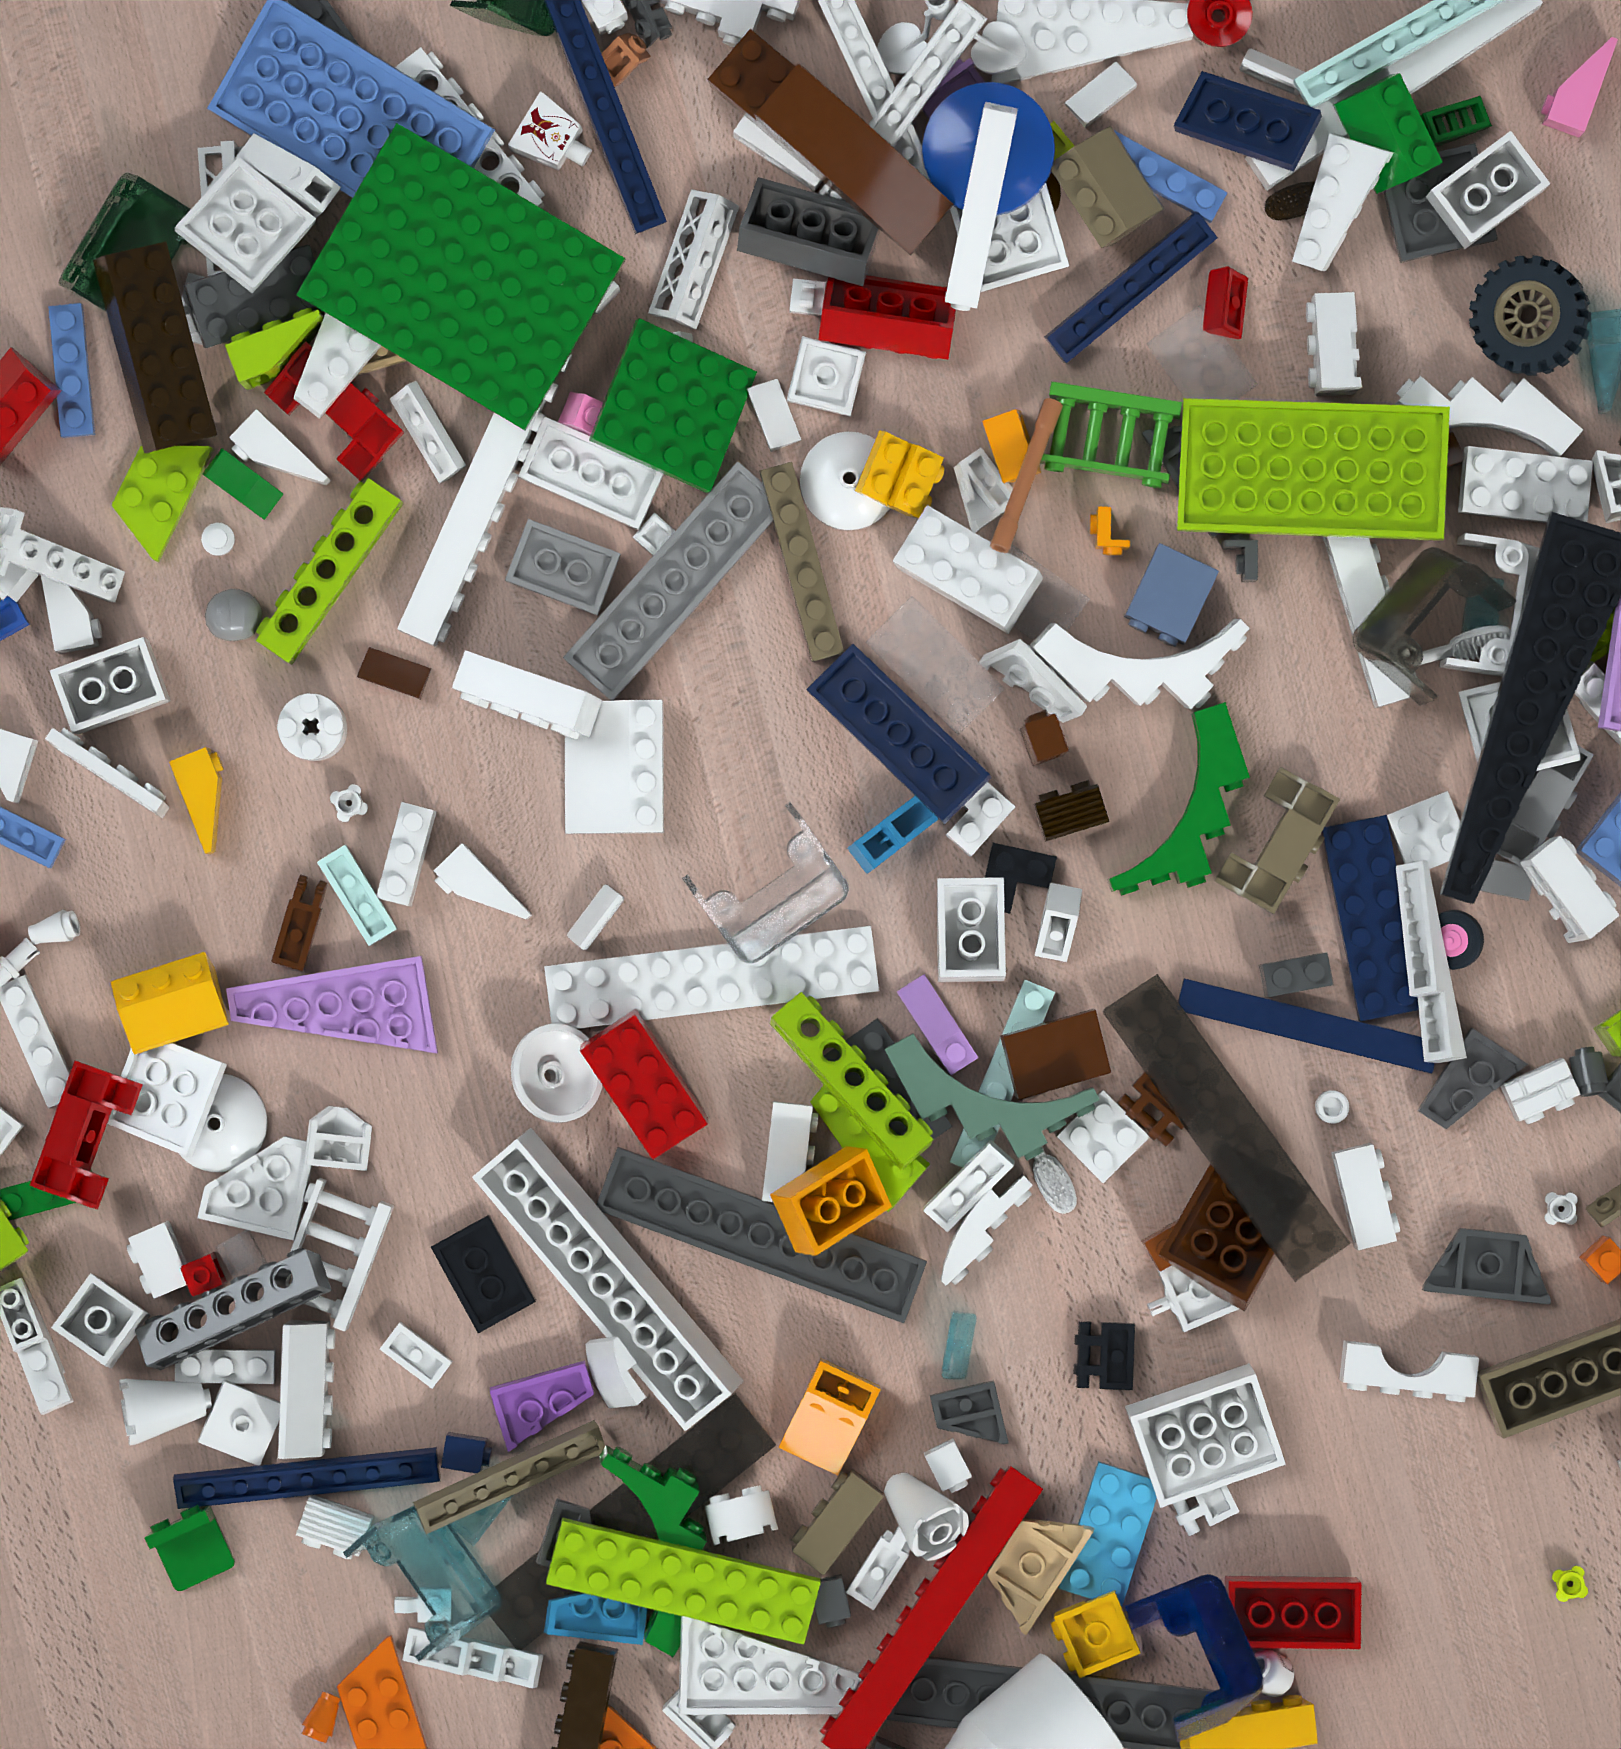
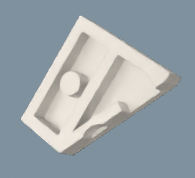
M981 447L954 467L969 525L974 533L1004 513L1013 489L1009 483L1003 484L998 468Z

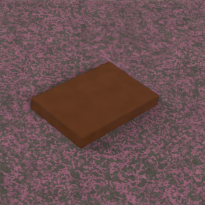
M1095 1009L1000 1035L1015 1097L1018 1100L1111 1073Z

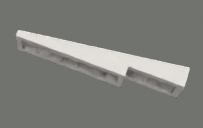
M1422 860L1396 866L1409 994L1418 999L1424 1062L1442 1063L1465 1059L1467 1056L1428 861Z

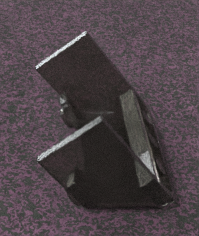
M1437 547L1427 548L1416 556L1355 629L1352 638L1355 649L1420 706L1434 701L1438 695L1413 674L1423 661V651L1421 646L1410 636L1446 592L1452 588L1462 597L1471 598L1480 595L1498 612L1513 606L1517 602L1514 597L1481 568Z

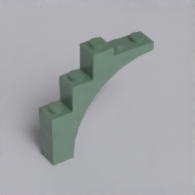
M914 1034L884 1049L922 1120L928 1117L930 1122L947 1114L948 1111L945 1107L952 1105L968 1137L972 1139L976 1136L978 1141L996 1133L994 1126L999 1124L1018 1159L1024 1156L1028 1161L1043 1153L1042 1146L1048 1143L1042 1133L1044 1129L1047 1128L1049 1133L1060 1129L1067 1124L1065 1118L1074 1113H1077L1078 1117L1086 1115L1096 1109L1094 1103L1100 1100L1093 1087L1066 1098L1046 1102H1012L992 1098L967 1088L946 1074L928 1056Z

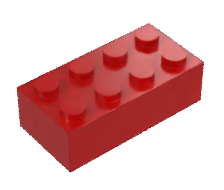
M636 1009L580 1045L581 1054L652 1160L708 1125V1116Z
M1225 1576L1224 1642L1228 1648L1361 1649L1362 1582L1357 1577Z

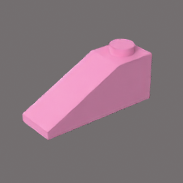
M1611 37L1554 92L1553 96H1546L1541 109V114L1545 115L1542 125L1578 138L1585 132L1618 39Z

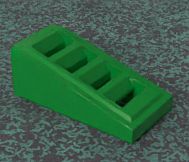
M1481 96L1424 112L1420 115L1435 147L1492 126ZM1470 107L1477 124L1472 125L1467 109ZM1456 112H1458L1460 116L1463 128H1460L1459 123L1455 115ZM1442 117L1446 118L1450 132H1447Z

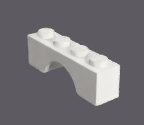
M1344 1340L1339 1380L1347 1383V1389L1367 1391V1385L1380 1387V1392L1386 1394L1400 1395V1389L1413 1390V1396L1432 1398L1433 1393L1446 1394L1445 1400L1465 1402L1466 1397L1475 1398L1479 1358L1475 1355L1442 1351L1436 1362L1425 1371L1416 1374H1404L1393 1370L1387 1364L1379 1345Z

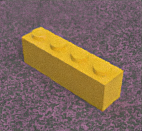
M1301 1695L1282 1697V1702L1271 1703L1270 1700H1257L1251 1702V1707L1239 1708L1238 1705H1226L1219 1707V1712L1207 1713L1206 1710H1195L1188 1712V1717L1177 1718L1181 1749H1287L1318 1744L1314 1704L1302 1698Z

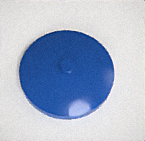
M976 83L955 91L935 109L924 132L922 144L923 162L931 183L953 203L955 208L963 211L985 102L1018 108L996 215L999 216L1023 207L1041 191L1049 178L1054 163V136L1044 111L1028 94L1003 83Z

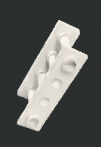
M319 1178L316 1184H309L303 1201L307 1202L308 1205L290 1252L302 1248L305 1237L308 1234L353 1251L354 1256L359 1257L355 1268H348V1270L323 1262L327 1277L342 1282V1286L347 1288L343 1300L337 1299L333 1301L319 1296L304 1303L330 1313V1317L335 1319L333 1327L346 1331L349 1329L394 1205L381 1201L378 1207L372 1206L370 1209L323 1191L327 1180ZM318 1203L365 1220V1224L370 1226L366 1238L360 1237L356 1239L311 1222ZM292 1273L286 1279V1287L290 1285L288 1283Z

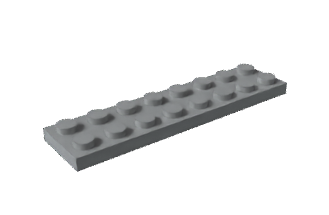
M737 461L563 657L611 701L617 698L771 525L773 519L763 483Z

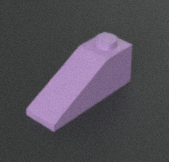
M925 974L897 991L950 1076L978 1059V1056Z

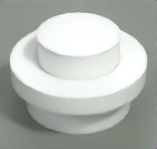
M213 523L205 528L201 541L207 552L215 556H222L233 548L235 536L232 529L226 524Z

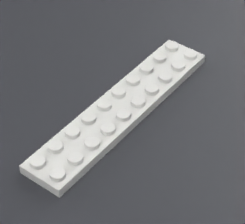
M871 926L544 966L551 1024H565L576 1029L613 1024L634 1009L638 1011L643 1020L787 1003L800 992L806 998L812 996L814 999L879 991Z

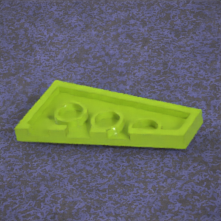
M825 1085L821 1087L810 1101L842 1148L849 1146L868 1150L892 1205L887 1210V1212H890L930 1166V1163L919 1155L901 1171ZM889 1127L891 1133L899 1136L893 1129Z

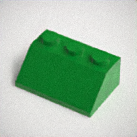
M1400 73L1391 74L1333 104L1349 139L1394 152L1389 162L1384 165L1379 174L1380 178L1373 188L1376 194L1413 179L1443 163Z

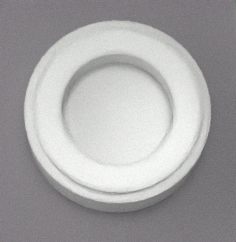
M1329 1090L1323 1092L1317 1098L1315 1110L1322 1121L1331 1124L1339 1123L1348 1115L1349 1102L1342 1093Z

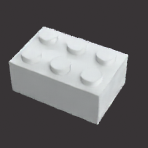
M1510 131L1431 189L1426 198L1464 249H1466L1542 193L1550 185V182Z
M144 637L49 670L71 732L77 735L171 702L151 644Z

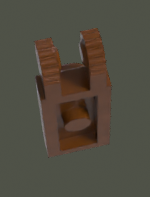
M300 875L293 898L289 899L271 962L304 972L323 909L320 907L328 883L319 881L315 889L313 903L309 905L301 902L308 885V877Z

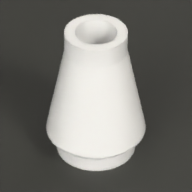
M61 910L37 924L29 926L28 934L34 945L73 941L74 937L80 935V925L73 911L66 912Z

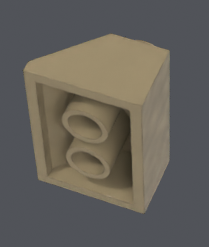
M1111 126L1077 144L1054 160L1052 173L1101 248L1114 245L1165 209Z

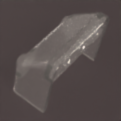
M791 802L787 803L785 807L802 830L793 836L787 845V855L794 866L747 900L740 903L737 897L727 890L717 891L705 899L688 874L682 878L735 954L745 963H755L763 959L843 902L849 892L846 879Z

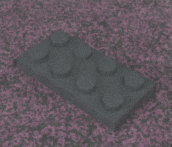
M310 245L292 249L253 293L248 291L225 271L183 284L203 347L209 348L230 341L231 337L242 332L249 331L252 334L263 330L262 326L271 321L281 320V323L294 319V313L303 309L311 308L312 311H322L296 295L315 263Z
M877 1018L845 1041L850 1047L854 1044L863 1052L866 1057L864 1062L872 1071L877 1069L883 1074L889 1083L886 1087L894 1096L900 1094L907 1101L911 1108L908 1111L918 1120L921 1117L884 1051L885 1048L894 1044V1041ZM835 1048L823 1055L826 1060L831 1062L841 1058L839 1051ZM850 1072L845 1075V1081L851 1086H858L863 1082L862 1077L858 1073ZM870 1097L867 1100L868 1107L874 1111H880L885 1107L883 1100L879 1097ZM945 1115L930 1122L928 1117L923 1119L933 1132L930 1135L933 1140L953 1127ZM894 1121L889 1124V1127L899 1136L907 1132L902 1122Z

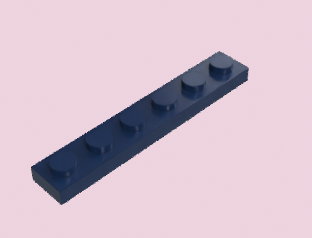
M1194 212L1044 336V338L1064 363H1068L1218 237L1200 213Z

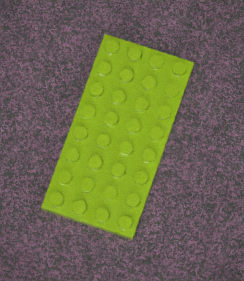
M1183 398L1177 531L1444 540L1450 407Z

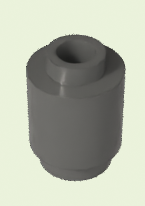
M1584 1047L1575 1050V1056L1570 1057L1569 1060L1573 1079L1580 1092V1097H1589L1607 1092L1605 1085L1608 1084L1602 1052H1595L1594 1047Z

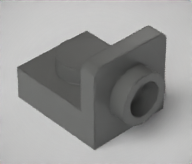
M1231 534L1230 540L1222 542V549L1242 550V555H1236V574H1242V582H1256L1258 580V540H1250L1249 534Z

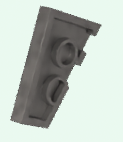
M1470 1028L1463 1039L1467 1058L1448 1062L1417 1111L1444 1129H1447L1474 1108L1477 1103L1528 1064L1475 1029Z

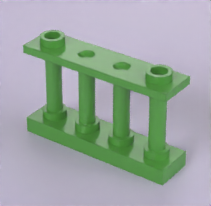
M1051 381L1049 396L1051 399L1059 401L1063 407L1053 432L1050 454H1043L1040 464H1045V470L1064 472L1065 467L1140 479L1143 486L1161 488L1162 483L1169 484L1170 474L1160 471L1168 424L1172 423L1173 419L1180 420L1182 402ZM1075 403L1088 405V410H1090L1082 460L1063 457L1071 408L1075 407ZM1108 408L1121 410L1120 415L1123 416L1115 465L1095 462L1103 413H1107ZM1140 413L1153 415V420L1156 421L1147 470L1128 467L1136 418H1140Z

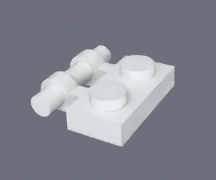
M1227 1485L1194 1496L1198 1505L1189 1508L1186 1500L1173 1503L1177 1512L1175 1517L1179 1525L1184 1526L1188 1536L1200 1531L1195 1519L1203 1515L1208 1525L1212 1526L1239 1512Z

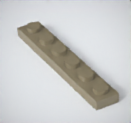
M788 462L759 470L811 661L842 654L844 649L793 463Z
M593 1420L413 1502L423 1530L426 1534L599 1456L605 1447L599 1426Z

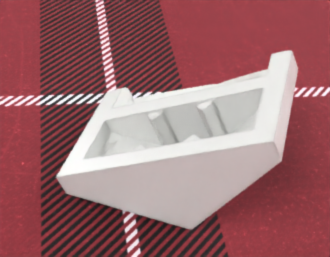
M326 1107L309 1120L304 1165L367 1171L372 1126L364 1122L348 1108Z

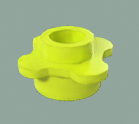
M1573 1566L1571 1570L1566 1571L1557 1569L1553 1572L1552 1580L1556 1582V1598L1559 1601L1566 1602L1569 1598H1584L1588 1594V1588L1585 1586L1583 1579L1584 1570L1580 1566ZM1568 1581L1573 1582L1571 1587L1567 1586Z

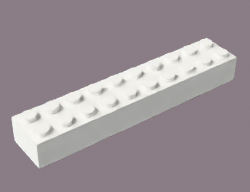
M532 1128L518 1137L472 1177L606 1338L619 1337L637 1362L632 1369L685 1431L728 1398L743 1383L744 1380Z

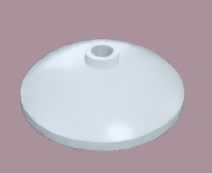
M840 432L830 435L818 442L810 450L803 462L800 474V488L803 500L810 512L818 520L832 528L840 530L866 528L879 521L890 509L855 492L875 439L871 436L859 432ZM846 473L855 475L856 480L853 484H846L843 481V476Z
M565 1024L540 1026L523 1037L513 1054L511 1079L518 1099L530 1113L548 1122H569L583 1116L595 1105L603 1085L580 1052V1045L589 1038L574 1027ZM545 1071L550 1073V1081L545 1079Z
M223 1074L193 1156L187 1157L182 1154L180 1156L198 1169L209 1172H226L257 1154L265 1140L268 1124L266 1108L257 1091L244 1080L236 1076ZM213 1117L218 1118L221 1123L217 1130H213L209 1125V1121Z

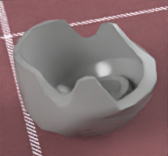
M228 589L215 594L209 601L205 612V621L210 632L218 639L227 641L245 640L253 636L262 619V609L258 601L250 593L240 589Z

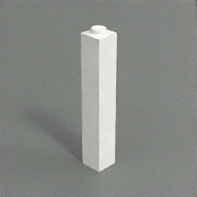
M985 102L945 297V302L951 303V307L957 310L969 311L971 307L977 308L1018 108Z

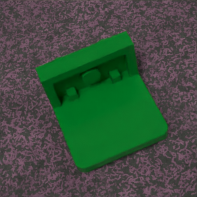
M199 1505L190 1507L180 1513L181 1519L170 1523L168 1518L150 1526L152 1532L144 1537L149 1549L156 1548L176 1591L190 1588L231 1569L235 1565V1559L211 1506L200 1509Z

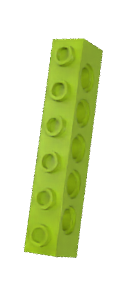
M370 478L365 483L360 481L350 494V498L353 500L346 510L341 508L331 522L334 528L328 537L324 535L320 537L312 549L315 555L310 563L304 562L299 567L293 577L296 583L290 592L285 589L275 603L278 609L272 618L265 617L256 630V633L259 634L256 641L291 665L295 662L404 504L399 498ZM364 507L371 508L373 511L372 520L367 524H359L356 519L357 512ZM345 534L352 535L355 541L353 548L349 551H340L338 548L339 538ZM331 561L336 566L334 575L327 579L321 578L319 574L321 564ZM307 588H313L317 593L316 601L309 606L303 605L300 600L301 593ZM289 615L296 616L298 619L297 629L291 633L284 632L282 629L283 619Z
M800 992L771 1017L770 1025L902 1171L931 1146L933 1138L930 1136L933 1133L931 1128L921 1118L916 1120L908 1110L911 1108L907 1101L900 1094L893 1095L886 1087L889 1084L887 1079L879 1070L875 1069L872 1071L864 1062L866 1057L863 1052L854 1044L850 1047L842 1038L845 1034L835 1021L831 1020L828 1022L820 1013L823 1011L820 1004L812 996L806 998ZM806 1023L814 1024L818 1028L819 1033L814 1037H807L802 1033L801 1026ZM827 1048H835L839 1051L841 1058L834 1062L828 1061L824 1058L823 1051ZM850 1072L858 1073L862 1077L863 1082L858 1086H851L845 1081V1075ZM870 1097H879L883 1100L885 1107L880 1111H874L868 1107L867 1100ZM894 1121L902 1122L907 1132L901 1136L894 1135L889 1129V1124Z

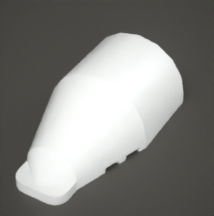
M1041 1653L963 1717L956 1732L945 1747V1749H1124L1108 1723L1078 1686L1058 1665Z

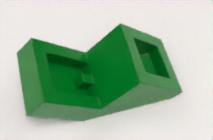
M223 448L220 449L203 472L205 477L263 520L266 519L283 496L281 491Z

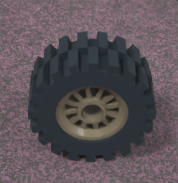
M1524 255L1517 256L1513 262L1509 263L1505 260L1499 263L1498 266L1500 268L1495 272L1489 270L1484 275L1487 279L1484 284L1476 286L1474 292L1477 294L1475 301L1470 302L1469 310L1473 312V318H1469L1470 328L1475 332L1473 338L1489 359L1510 372L1537 376V373L1540 372L1545 374L1554 372L1553 368L1559 365L1564 367L1570 362L1568 358L1573 353L1578 355L1582 349L1579 346L1581 341L1588 338L1590 331L1587 330V324L1591 322L1592 313L1588 311L1590 301L1588 295L1582 289L1584 287L1571 272L1551 259L1549 261L1542 256L1533 255V258H1526ZM1526 291H1531L1529 300H1527ZM1537 292L1542 293V296L1536 301ZM1518 294L1520 295L1521 303L1514 299ZM1549 299L1551 304L1541 307ZM1510 302L1516 306L1515 310L1507 308ZM1530 306L1537 309L1536 319L1529 324L1523 323L1521 320L1523 310ZM1553 310V316L1544 315V313ZM1506 314L1514 315L1513 318L1506 320ZM1543 320L1551 322L1549 328L1542 323ZM1517 323L1515 327L1510 331L1508 326ZM1538 327L1545 331L1540 336L1537 331ZM1523 328L1521 338L1516 337L1519 331ZM1529 330L1532 332L1533 339H1528Z

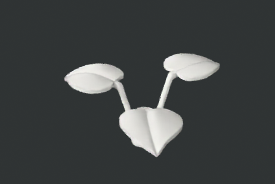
M925 0L928 10L924 12L925 24L922 34L916 25L906 22L891 26L883 34L877 49L889 73L902 75L908 71L927 44L924 40L929 37L931 19L934 17L937 20H945L956 5L954 0ZM990 22L985 26L982 35L977 33L974 37L978 42L971 49V58L974 65L984 73H1002L1022 64L1026 59L1027 51L1024 40L1014 27L1005 22Z

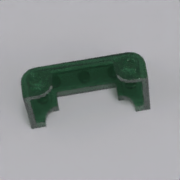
M124 173L115 183L59 279V285L107 314L93 260L104 255L166 241L172 261L181 244L186 245L188 243L175 232V226L191 209L140 176Z

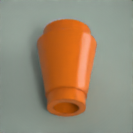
M322 1691L321 1696L302 1723L304 1725L302 1734L326 1743L328 1737L333 1736L339 1708L338 1704L341 1698Z

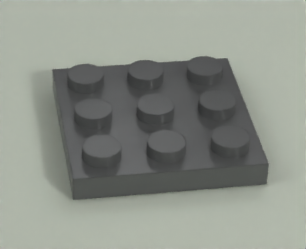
M1476 143L1439 151L1438 153L1443 163L1413 179L1383 191L1400 263L1464 249L1426 196L1431 189L1478 155ZM1493 228L1469 247L1496 241L1498 239L1496 229Z

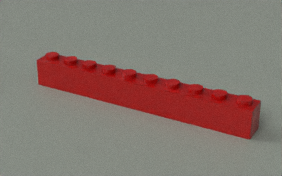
M1008 1466L1006 1471L1002 1468L997 1471L989 1483L994 1488L986 1498L981 1495L971 1509L975 1516L969 1523L965 1535L963 1536L960 1533L955 1539L957 1546L947 1555L936 1560L933 1567L938 1569L931 1580L926 1577L922 1580L914 1592L918 1596L914 1605L911 1608L908 1605L903 1608L895 1620L900 1625L894 1634L891 1635L887 1632L876 1649L881 1652L874 1663L868 1660L857 1677L862 1680L855 1691L849 1687L838 1703L843 1708L837 1717L834 1718L830 1715L819 1732L824 1735L821 1743L830 1749H866L1034 1504L1043 1488L1011 1466Z

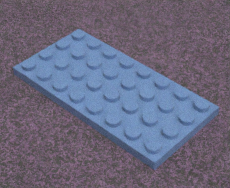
M285 0L266 1L207 109L251 136L255 133L315 166L338 184L342 192L352 198L396 123L472 168L476 165L495 131L493 127Z

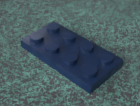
M1201 71L1174 123L1175 132L1294 172L1322 118L1321 110Z

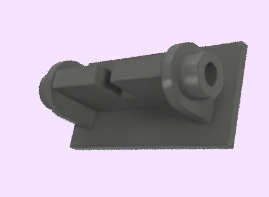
M622 0L624 6L630 10L635 21V30L638 36L643 39L647 48L658 38L665 40L672 36L670 31L672 25L663 7L652 10L650 7L659 3L660 0Z

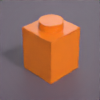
M1603 1235L1579 1256L1600 1282L1609 1284L1621 1273V1249L1610 1237Z

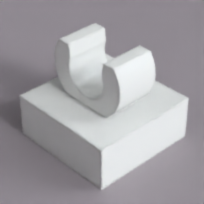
M793 278L789 313L821 316L826 282Z

